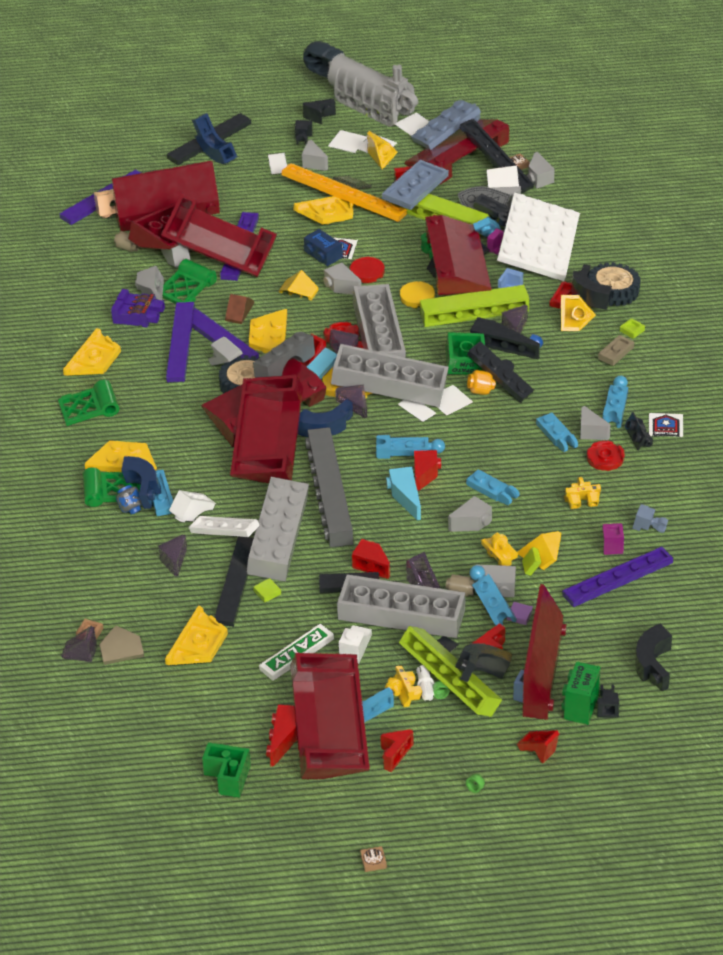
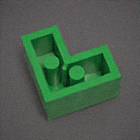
M208 742L202 757L204 775L217 777L219 795L240 798L251 767L250 749Z

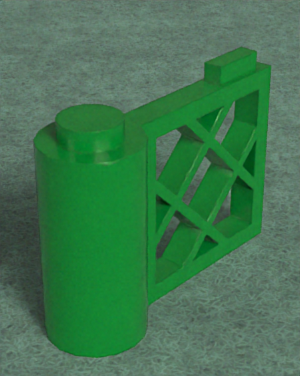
M187 258L183 259L177 272L163 285L162 298L175 304L178 302H194L196 300L195 297L206 286L210 287L215 284L217 280L216 272ZM179 277L185 280L184 282L175 283ZM190 285H198L196 288L193 289L188 288V286ZM186 286L187 290L176 292V288ZM174 289L173 293H165L166 290ZM188 295L184 301L177 298L179 296Z
M99 380L94 384L93 388L75 394L63 395L58 399L67 426L100 415L112 417L119 412L116 396L108 380ZM92 395L88 401L82 400L84 397ZM69 402H73L71 407L63 405ZM78 404L84 405L81 410L76 409ZM89 407L97 409L91 412H87ZM71 413L77 414V416L68 419Z
M91 467L85 469L82 474L84 501L89 507H98L103 502H117L115 499L117 495L107 494L112 490L117 493L120 490L117 486L120 484L124 486L131 485L132 487L137 486L140 491L141 485L126 483L122 472H101L99 469ZM106 479H114L116 482L111 484Z

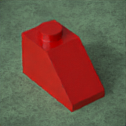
M437 450L414 451L417 491L438 477V469H441V458H437Z
M361 539L352 553V568L364 572H379L380 577L389 579L390 562L381 545Z

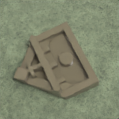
M115 626L100 643L104 665L144 657L140 636L118 626Z

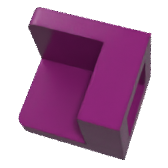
M496 228L487 237L489 252L499 254L504 231Z
M622 523L602 524L604 555L623 554L624 532Z

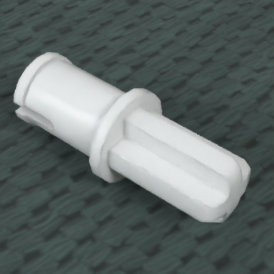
M421 665V672L419 667L416 669L418 674L417 685L422 689L423 700L431 701L434 696L432 687L434 681L430 676V671L424 665Z

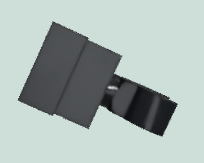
M296 120V145H299L300 141H304L306 145L308 136L313 135L312 121Z
M601 684L600 695L602 698H598L597 717L619 718L618 693H615V686L612 684L610 690H605L603 684Z

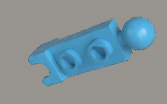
M622 375L615 377L613 385H610L603 412V419L608 423L611 421L616 422L617 428H621L628 396V387H626L628 381Z
M390 435L376 436V457L378 459H390V456H414V451L437 450V454L445 449V443L441 439H435L428 443V437L390 438Z
M473 566L469 574L477 582L472 585L494 624L498 625L500 623L503 625V620L507 617L516 622L515 614L509 607L490 574L485 576V570L482 566Z

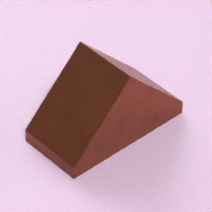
M230 294L225 321L242 324L251 310L254 300L245 296Z

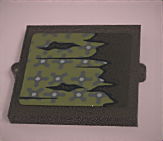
M333 176V180L355 189H366L372 186L350 176Z

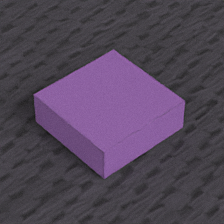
M513 602L511 609L517 618L516 623L527 625L533 612V607Z

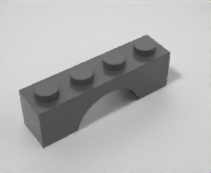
M296 332L293 336L284 340L283 343L253 362L255 378L282 376L283 368L289 359L294 358L303 363L315 355L313 335L306 334L305 332Z

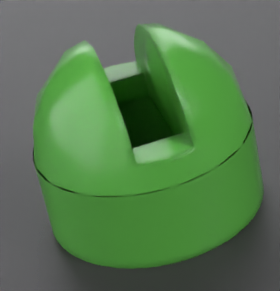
M436 681L432 685L435 698L443 699L449 695V688L441 681Z
M473 774L466 780L467 788L473 793H478L485 785V780L482 779L480 774Z

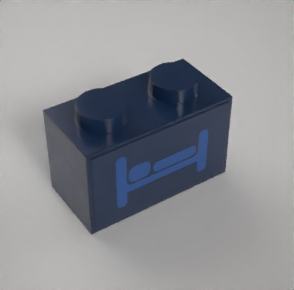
M321 229L304 237V251L324 265L329 266L343 257L342 243Z

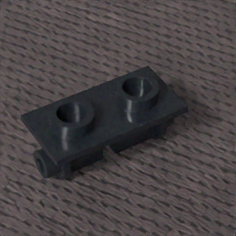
M632 412L624 427L639 451L641 446H652L653 438L646 432L647 429L643 420L636 417L634 412Z

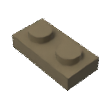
M619 335L598 353V359L614 366L634 348V341Z

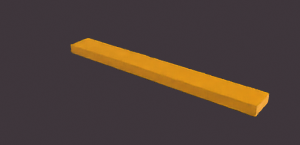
M290 163L282 170L281 175L397 222L407 215V209L295 164Z

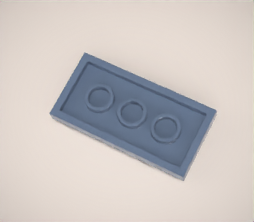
M456 101L450 108L442 111L438 117L430 120L423 128L418 129L411 138L413 142L431 150L460 129L461 123L473 119L481 111L479 107L466 101Z
M419 160L382 193V199L411 210L448 177V170Z

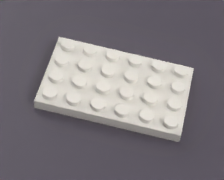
M514 193L497 261L564 281L580 213Z

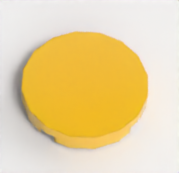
M422 281L407 283L400 289L401 302L408 307L418 308L420 300L435 298V290L433 286Z

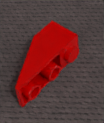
M277 705L276 713L272 714L274 729L269 731L271 745H267L266 757L270 758V765L273 767L297 741L294 705Z

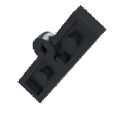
M481 193L475 200L473 207L497 219L499 225L506 226L510 207Z
M481 341L468 351L467 355L484 371L489 372L493 379L520 403L533 393L534 389L513 371L514 364L512 361L507 359L501 360Z

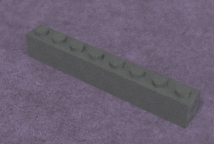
M328 427L308 430L305 446L306 449H310L307 453L309 462H312L310 463L311 474H315L313 476L314 487H318V489H315L316 499L320 500L318 502L319 513H323L321 515L322 527L326 526L324 528V538L329 540L330 547L353 545V529L331 429Z

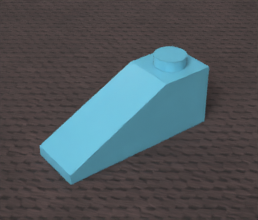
M412 467L389 469L386 485L387 489H391L392 497L416 520H421V505Z

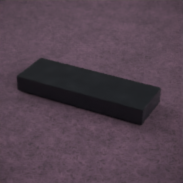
M379 572L319 574L320 593L341 592L347 575L379 579Z

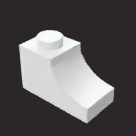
M179 490L169 511L181 522H194L195 518L202 512L213 510L216 503L204 494Z
M353 625L351 629L345 628L339 641V654H357L359 664L372 636V629Z

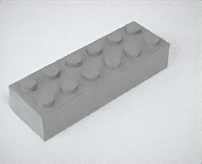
M389 284L353 286V306L363 349L406 357V350Z
M340 344L333 367L331 384L440 407L449 367Z
M271 477L258 522L259 527L256 529L248 557L247 573L249 575L286 582L307 503L309 484Z
M347 575L337 602L338 620L407 630L409 626L422 628L429 634L457 638L465 612V592Z

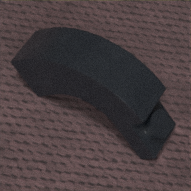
M584 264L582 270L573 271L572 294L579 295L588 306L607 310L611 300L612 286L591 281L588 278L591 265Z
M659 623L646 630L639 638L636 646L635 667L638 676L643 682L650 679L653 685L664 691L669 688L670 674L656 658L671 650L672 635Z
M469 644L464 647L455 668L462 671L460 679L465 682L469 681L473 671L487 672L503 679L511 663L512 653L487 644Z

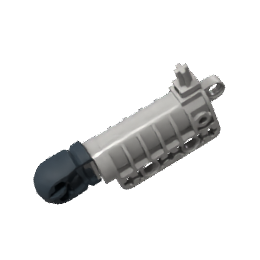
M316 41L310 43L304 49V64L310 71L328 79L329 83L334 86V95L338 102L386 126L391 127L397 123L398 113L409 115L414 112L415 107L418 105V98L414 94L413 85L408 82V79L402 77L401 65H393V76L390 78L344 56L342 50L335 49V47L325 42Z

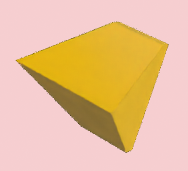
M369 131L367 133V152L383 170L398 152L389 142Z
M301 270L284 282L279 293L283 294L284 291H288L290 296L295 293L300 295V298L303 295L312 301L319 289Z
M561 295V331H580L596 316L579 295Z
M557 531L541 534L517 553L524 558L532 547L537 548L541 559L539 567L544 570L557 561L562 533Z

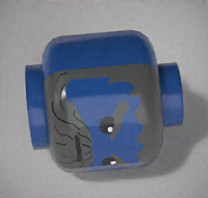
M128 485L117 491L118 494L115 499L123 513L130 512L133 515L141 510L140 491L137 487Z

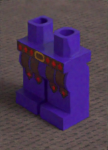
M121 289L117 300L111 308L113 323L134 326L142 325V327L147 328L149 323H158L160 318L159 312L164 311L165 304L164 300H156L155 294H130L129 289Z

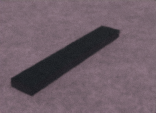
M239 113L214 127L218 136L224 140L249 126L251 119ZM196 138L169 152L167 159L176 165H180L203 152Z
M474 118L460 124L459 128L496 168L517 166ZM517 166L518 183L521 186L522 194L533 189L534 184Z
M238 536L214 617L218 623L224 626L234 627L249 575L247 573L248 557L254 539L251 537Z

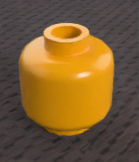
M475 370L468 376L467 388H470V391L474 394L488 395L495 388V380L489 372Z

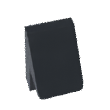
M334 98L302 102L303 118L322 124V117L336 115Z

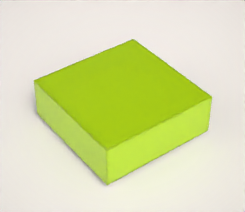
M632 318L620 326V332L632 339L645 331V325Z
M532 547L522 559L525 574L531 576L541 564L537 548Z
M270 578L253 586L254 592L264 603L281 595V589Z

